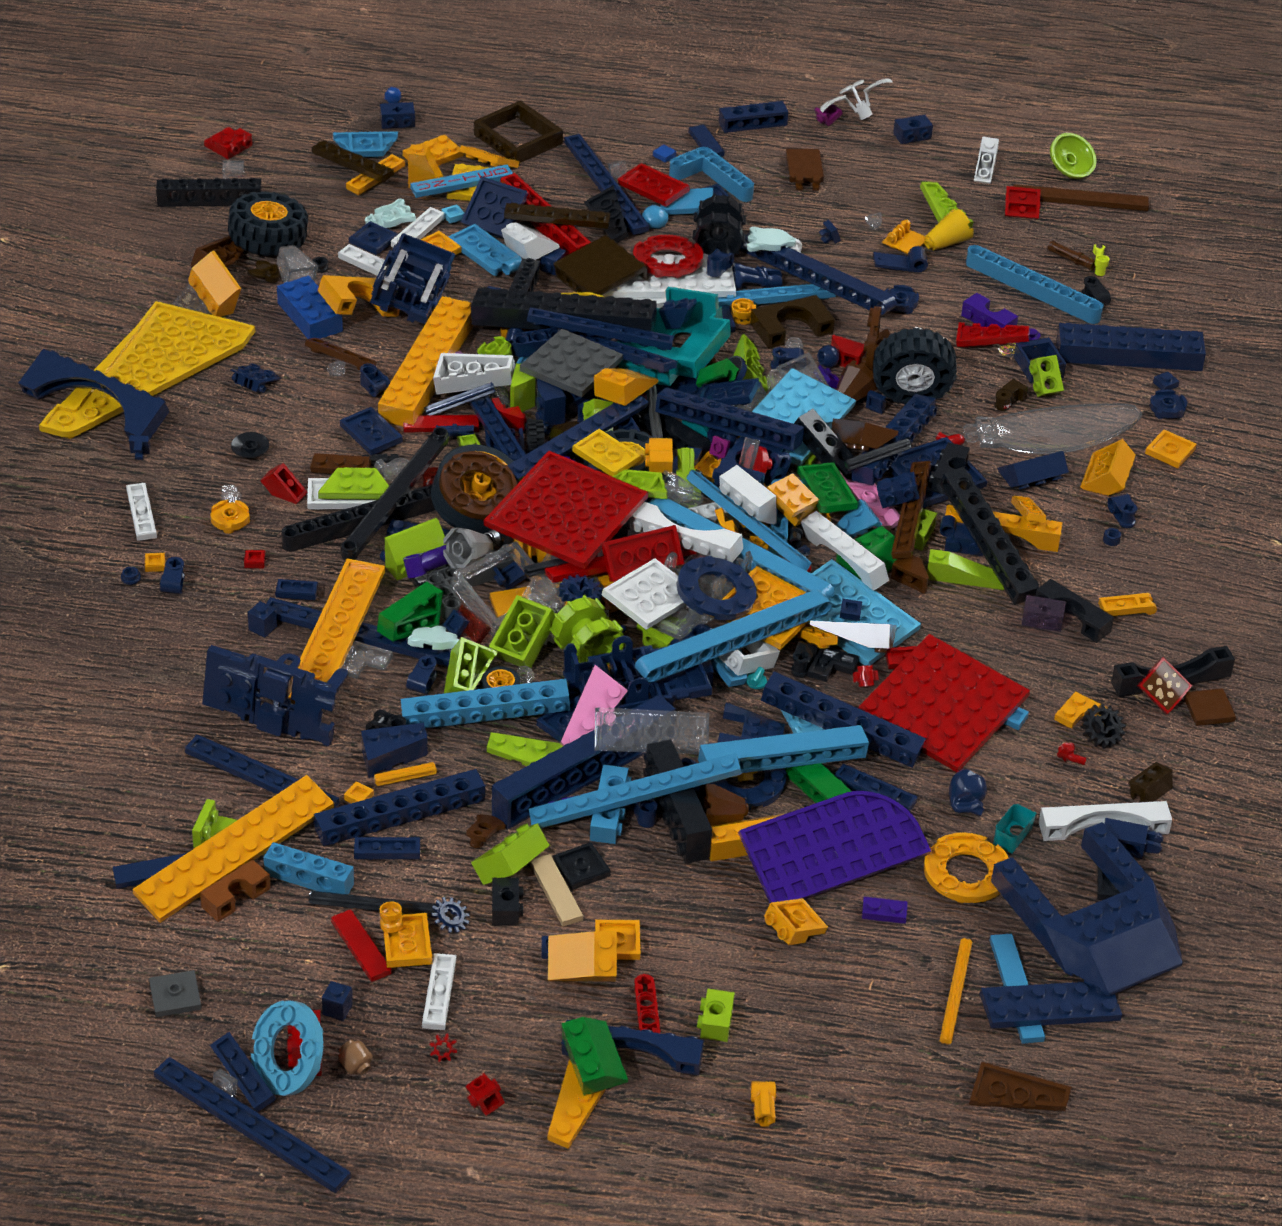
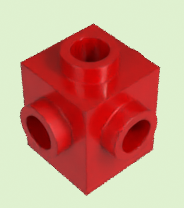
M485 1073L465 1086L469 1093L467 1096L469 1103L474 1109L478 1107L485 1116L505 1103L499 1092L502 1090L500 1085L494 1078L490 1080Z

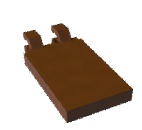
M786 149L789 181L795 182V189L803 190V182H812V190L819 191V183L824 181L820 150Z

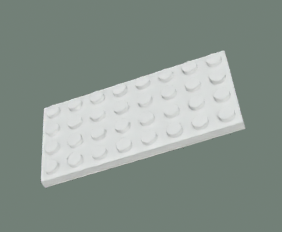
M703 254L701 267L690 274L682 275L680 278L666 276L658 278L653 274L647 273L648 280L646 281L638 275L601 296H613L615 298H666L665 290L669 286L718 294V297H727V295H734L736 297V287L732 267L726 270L720 277L708 276L706 272L709 255ZM651 255V257L658 260V263L663 261L665 264H672L673 262L677 264L679 260L685 258L684 255Z

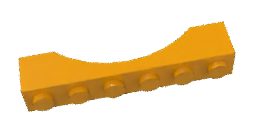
M947 505L945 516H953L956 522L963 523L953 505ZM992 511L995 517L999 519L1005 533L1021 537L1033 544L1037 549L1058 552L1062 522L1046 520L1045 523L1030 524L1023 516Z

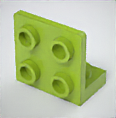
M206 800L192 829L193 848H196L237 821L236 819L219 816L215 800Z

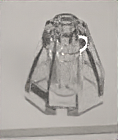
M664 470L663 474L666 476L663 477L665 489H667L668 499L685 508L696 507L702 504L704 495L701 494L697 487L675 473Z

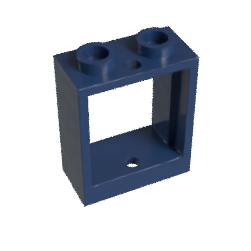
M1050 338L1016 343L1014 359L1030 384L1034 383V379L1029 370V359L1057 355L1061 378H1064L1066 362ZM1045 365L1041 366L1042 370L1046 371Z

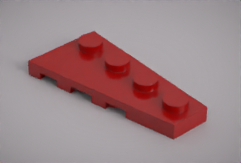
M959 322L956 345L957 347L968 348L978 345L988 346L991 344L1004 345L1007 343L1029 342L1030 328L1029 326L1006 325L1004 328H1001L998 324L982 327L980 323L965 326V323Z

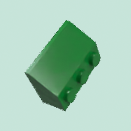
M881 525L854 539L885 563L887 573L892 571V565L897 560L892 559L891 554L895 539L893 534ZM837 554L836 563L861 580L854 569Z
M580 1017L561 1023L562 1038L584 1096L628 1083V1078L606 1021Z

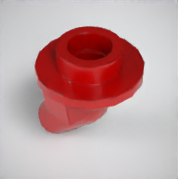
M1066 742L1058 748V758H1062L1065 762L1069 760L1085 765L1086 757L1074 754V743Z

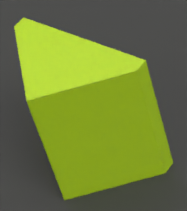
M516 364L510 386V408L519 406L521 412L535 407V377L521 372L520 364Z

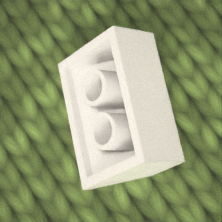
M510 223L501 230L506 246L523 259L532 258L536 260L560 248L558 243L537 230L519 223Z
M738 465L719 476L720 491L730 497L736 505H740L750 516L755 517L758 521L773 525L777 523L775 494Z

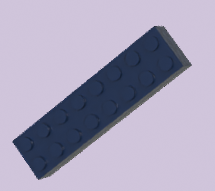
M1059 323L1056 346L1066 363L1189 371L1203 370L1206 356L1203 332Z

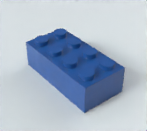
M310 276L278 285L277 303L307 339L315 337L321 339L342 332V314H336L317 291L318 285Z

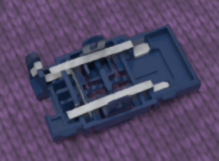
M402 233L397 244L394 245L392 250H389L373 285L370 303L380 306V310L387 312L388 307L399 309L408 314V321L413 323L417 321L425 324L427 318L430 317L448 283L455 254Z

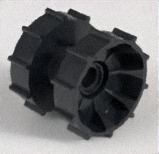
M713 194L712 197L704 201L700 200L698 210L694 212V222L697 223L696 230H693L692 239L701 246L704 254L711 255L715 249H720L721 252L727 254H739L742 243H745V233H743L742 227L746 225V215L743 213L742 203H738L735 199L731 198V195Z

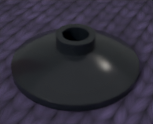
M246 432L237 435L232 440L231 449L237 456L256 458L268 451L269 440L260 433Z

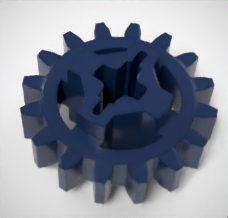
M576 575L575 578L568 576V579L564 578L562 583H560L559 597H562V602H571L585 595L587 598L594 600L598 598L601 602L603 588L599 587V582L594 583L593 578L588 580L585 575L581 578L579 575Z

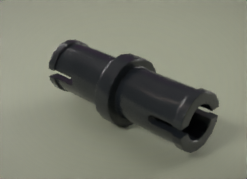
M790 522L788 530L789 544L793 548L798 549L801 547V539L803 537L801 524L794 526Z

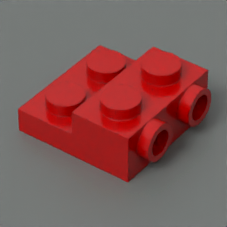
M227 127L204 140V146L222 157L230 159L252 146V134L241 128L233 130Z

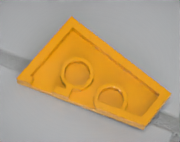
M461 145L459 151L465 153L467 158L475 159L477 157L478 161L482 163H488L489 161L491 162L490 165L494 167L508 164L510 167L518 168L520 162Z

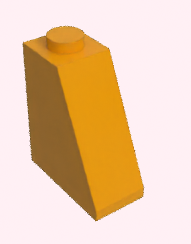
M411 144L408 152V188H410V183L444 177L429 147L421 144Z

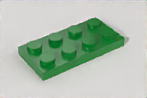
M834 462L798 466L797 473L803 484L819 499L816 506L820 513L850 511L858 508L856 498Z

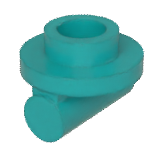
M758 667L755 673L748 675L746 683L750 688L762 689L765 687L767 678L763 675L765 672L764 668Z

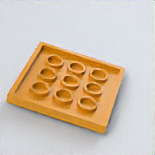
M756 566L749 573L756 586V599L752 609L740 618L807 592ZM735 587L722 600L732 598L736 594ZM737 619L726 620V621L730 623V622L735 621V620H737ZM808 622L762 639V641L781 650Z

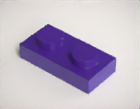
M864 897L862 919L906 924L908 901Z

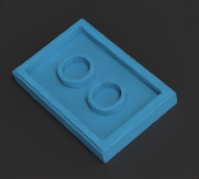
M713 188L690 189L689 192L667 207L663 205L660 207L668 215L694 214L698 210L700 200L704 201L713 196Z

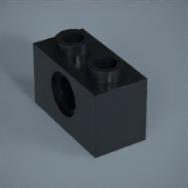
M492 878V926H519V917H523V903H519V900H523V887H519V878Z

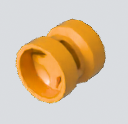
M392 901L383 903L379 908L381 917L380 928L386 933L398 932L403 926L401 905Z

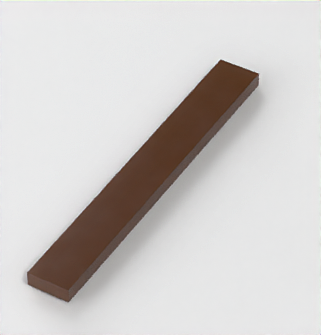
M1013 184V187L1041 189L1040 202L1148 211L1149 196Z
M931 461L912 462L910 472L915 474L920 498L902 504L891 553L892 559L912 558L932 468Z

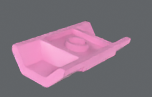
M843 476L857 502L860 499L864 500L885 529L890 531L898 525L900 514L893 506L882 509L876 484H864L846 479Z

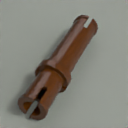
M1053 240L1050 241L1047 248L1048 251L1073 261L1077 266L1081 265L1091 271L1095 269V260L1085 256L1083 252H1076Z

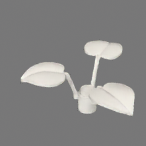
M889 78L881 79L863 90L866 97L865 103L864 100H860L856 91L857 86L862 84L864 79L857 81L839 92L840 94L846 91L854 92L858 101L855 104L856 107L846 98V95H842L824 103L820 108L821 112L823 113L834 102L844 100L863 120L873 115L869 107L871 104L868 93L879 84L893 82Z

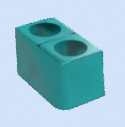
M1019 804L1012 805L996 825L993 844L1001 846L1003 850L1009 853H1013L1032 830L1036 812ZM1014 825L1024 828L1018 836L1010 832V828Z

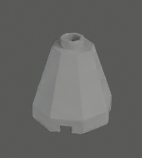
M452 528L443 539V544H446L443 555L451 568L469 569L488 557L493 551V542L489 536L470 529Z

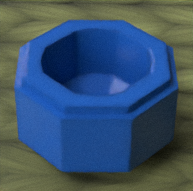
M390 87L386 90L385 100L388 103H398L400 101L401 92L397 88Z

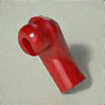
M939 432L936 436V440L947 437L953 444L962 445L965 442V438L961 434L947 436Z

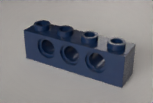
M783 101L719 108V124L724 133L787 126L789 111Z

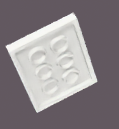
M656 558L607 586L601 594L646 630L686 606L677 591L678 575Z

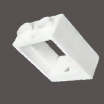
M759 640L744 646L751 653L749 655H743L736 649L718 656L739 676L755 672L758 667H762L764 670L774 668L780 651L772 645Z

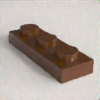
M314 453L310 469L312 473L333 474L337 468H369L371 460L368 456Z

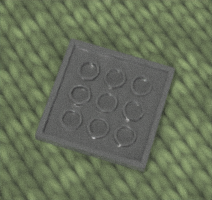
M561 329L520 364V371L583 397L594 387V375L604 368H615L623 361L624 354Z

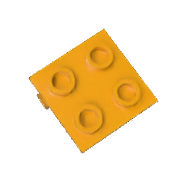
M903 220L900 225H897L892 232L887 234L882 243L908 254L912 247L924 244L925 236L910 230V221Z

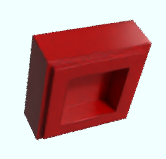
M245 550L244 568L264 569L265 550Z

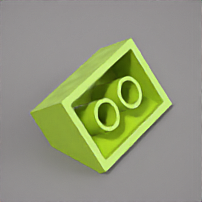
M433 518L385 537V567L397 581L407 577L403 561L404 557L446 545L443 544L445 536L439 520Z

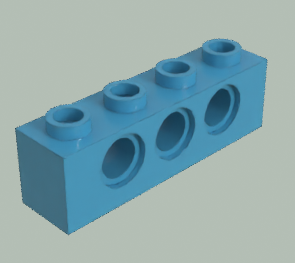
M603 765L598 790L632 781V777H628V768ZM622 806L593 814L590 825V841L615 844L617 836H621L623 823H620V820H624L626 808Z
M274 842L263 857L264 870L270 874V877L319 892L349 894L354 886V866Z

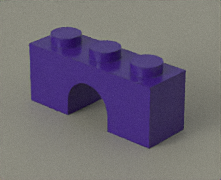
M975 293L963 301L961 316L973 323H980L982 327L998 324L1001 328H1004L1006 325H1017L1018 316L1005 308L999 312L989 311L990 300L979 293Z

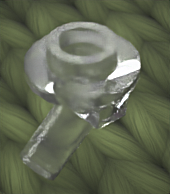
M336 360L334 363H330L327 367L328 373L335 377L344 375L346 362Z

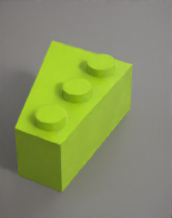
M461 637L451 650L444 693L474 690L498 651Z

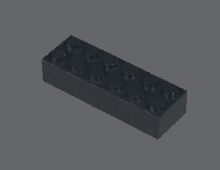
M672 739L647 744V753H644L646 768H643L644 778L684 767ZM694 788L656 797L657 808L662 810L664 824L669 826L671 840L676 842L678 856H682L684 863L688 864L710 859L712 828Z

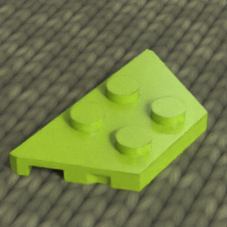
M337 468L318 491V499H379L389 485L377 468Z
M625 469L612 476L647 491L648 498H668L667 489H665L663 476L660 472Z

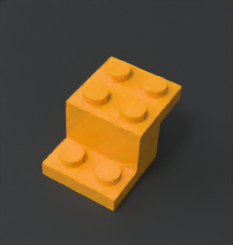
M793 473L767 487L768 490L776 495V508L794 526L801 524V520L813 512H819L816 506L819 499Z

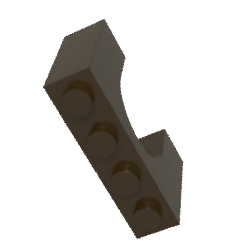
M817 295L751 309L750 324L768 349L785 345L786 330L780 323L782 321L798 320L804 322L811 328L816 337L830 335L834 332L835 319Z

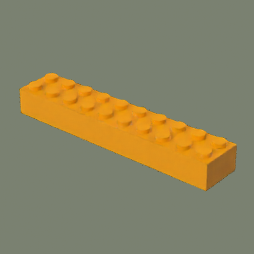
M441 297L378 402V413L388 423L403 426V423L414 425L418 416L423 414L425 406L428 405L436 391L433 377L440 354L459 351L474 326L471 321V302Z

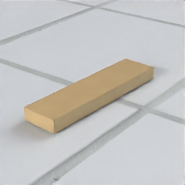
M549 854L531 860L530 866L562 927L583 921V914L552 856Z

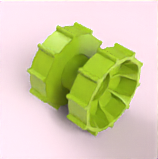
M585 595L574 601H568L567 605L554 614L555 618L552 627L549 628L555 637L553 640L561 650L567 644L574 643L579 663L587 662L589 656L611 653L613 641L624 635L622 633L623 628L616 620H609V617L604 612L605 607L598 598L594 600L587 598ZM625 643L619 645V650H623Z

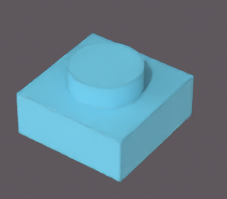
M457 204L442 209V212L445 213V219L449 223L462 220L464 211Z

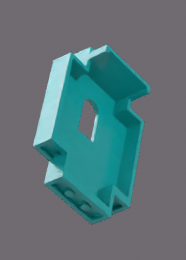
M668 286L665 290L666 301H679L683 298L696 299L697 303L690 319L681 328L666 330L658 311L660 308H657V321L653 332L672 336L680 332H688L691 335L680 348L672 347L671 350H660L657 347H644L632 342L624 343L621 340H617V342L676 360L677 368L669 370L668 373H659L656 369H647L644 365H635L627 360L622 361L618 365L619 369H629L658 379L657 384L670 386L679 375L696 378L699 370L710 362L731 336L730 320L723 319L722 307L718 303V294Z

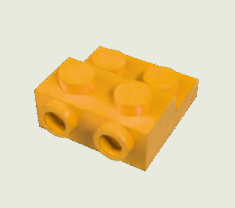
M803 898L772 902L769 904L764 915L766 924L771 925L777 931L778 938L784 940L788 945L805 943L808 936L825 934L828 928Z

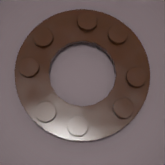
M879 306L870 308L867 327H870V333L867 335L863 349L867 354L866 357H863L862 363L871 371H873L874 352L878 345L882 307Z
M467 451L454 455L451 460L445 463L440 474L439 487L444 499L456 511L469 518L485 519L517 485L515 476L507 465L503 466L496 460V457L484 452ZM468 472L483 473L494 481L496 494L491 499L485 501L473 500L467 493L461 490L459 485L460 478Z

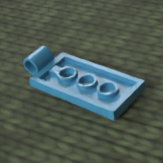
M476 224L448 236L462 247L463 254L493 276H497L500 271H503L505 275L516 272L522 261L521 256Z

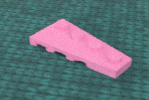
M595 665L560 744L564 746L567 743H571L582 735L601 726L628 690Z

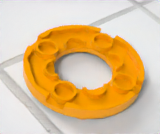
M953 833L937 839V843L930 847L931 853L926 855L924 859V873L929 884L937 892L959 903L986 902L1000 895V892L992 884L991 878L994 864L1009 858L1001 846H995L987 841V837L978 834ZM962 854L972 855L980 858L986 864L988 874L983 880H978L977 883L970 884L965 881L962 883L955 876L949 875L946 864L954 856Z

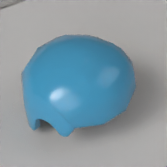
M651 205L642 213L650 229L665 227L668 222V214L660 206Z

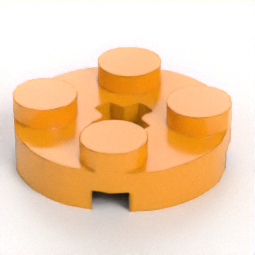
M223 500L213 505L211 509V523L226 534H231L250 522L249 508L239 500H235V503H228V500Z

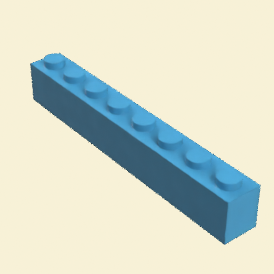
M861 725L703 744L700 745L698 762L737 753L741 772L747 773L866 758L869 741Z

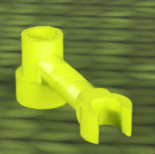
M1095 244L1093 247V253L1096 256L1095 274L1104 276L1110 258L1103 255L1104 245L1102 248H1097Z

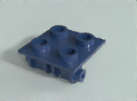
M253 363L230 370L235 372L232 375L234 383L247 387L257 393L265 392L266 386L264 385L266 382L281 379V377L275 375V372L263 370L259 365Z

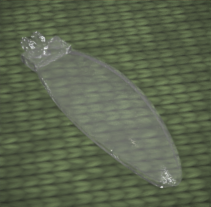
M1126 403L1067 405L1016 412L996 418L976 417L975 424H966L962 428L965 433V441L971 443L979 441L980 448H999L1000 446L1032 454H1052L1059 451L1068 453L1098 445L1118 436L1134 426L1141 418L1142 412L1135 405Z

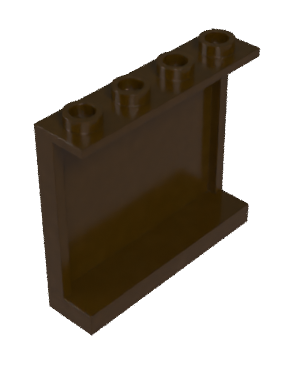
M606 235L553 263L556 277L574 292H591L603 295L638 275L645 281L648 280L646 265Z

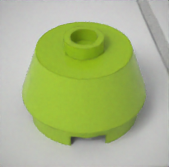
M503 336L494 337L495 341L489 344L484 342L477 350L478 354L513 356L511 343L506 341Z

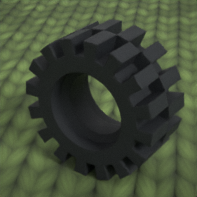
M542 419L527 420V447L529 453L545 444Z

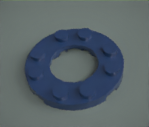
M712 556L700 557L687 562L681 568L676 583L680 598L689 608L701 615L706 613L707 615L715 616L714 619L733 620L746 615L752 609L757 595L754 581L740 565ZM711 574L718 578H727L728 582L733 583L736 594L732 598L725 600L711 598L701 591L698 580L704 575L711 576Z
M785 768L763 770L764 780L753 788H737L729 784L725 779L708 784H715L745 798L746 803L749 805V810H752V807L763 805V807H766L781 796L785 788L786 771Z

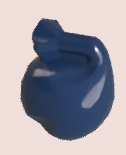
M962 769L955 773L950 781L949 799L951 807L956 813H973L976 816H982L984 808L981 801L984 800L987 794L986 781L982 776L971 770Z

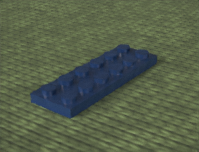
M1084 982L981 988L979 993L991 1029L1121 1021L1122 1012L1115 994L1108 996L1098 987H1091Z

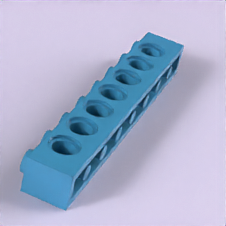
M558 679L401 699L402 716L406 719V725L424 722L426 729L570 711L567 680Z

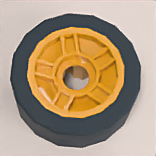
M503 666L488 669L481 679V689L520 684L518 673L511 668Z

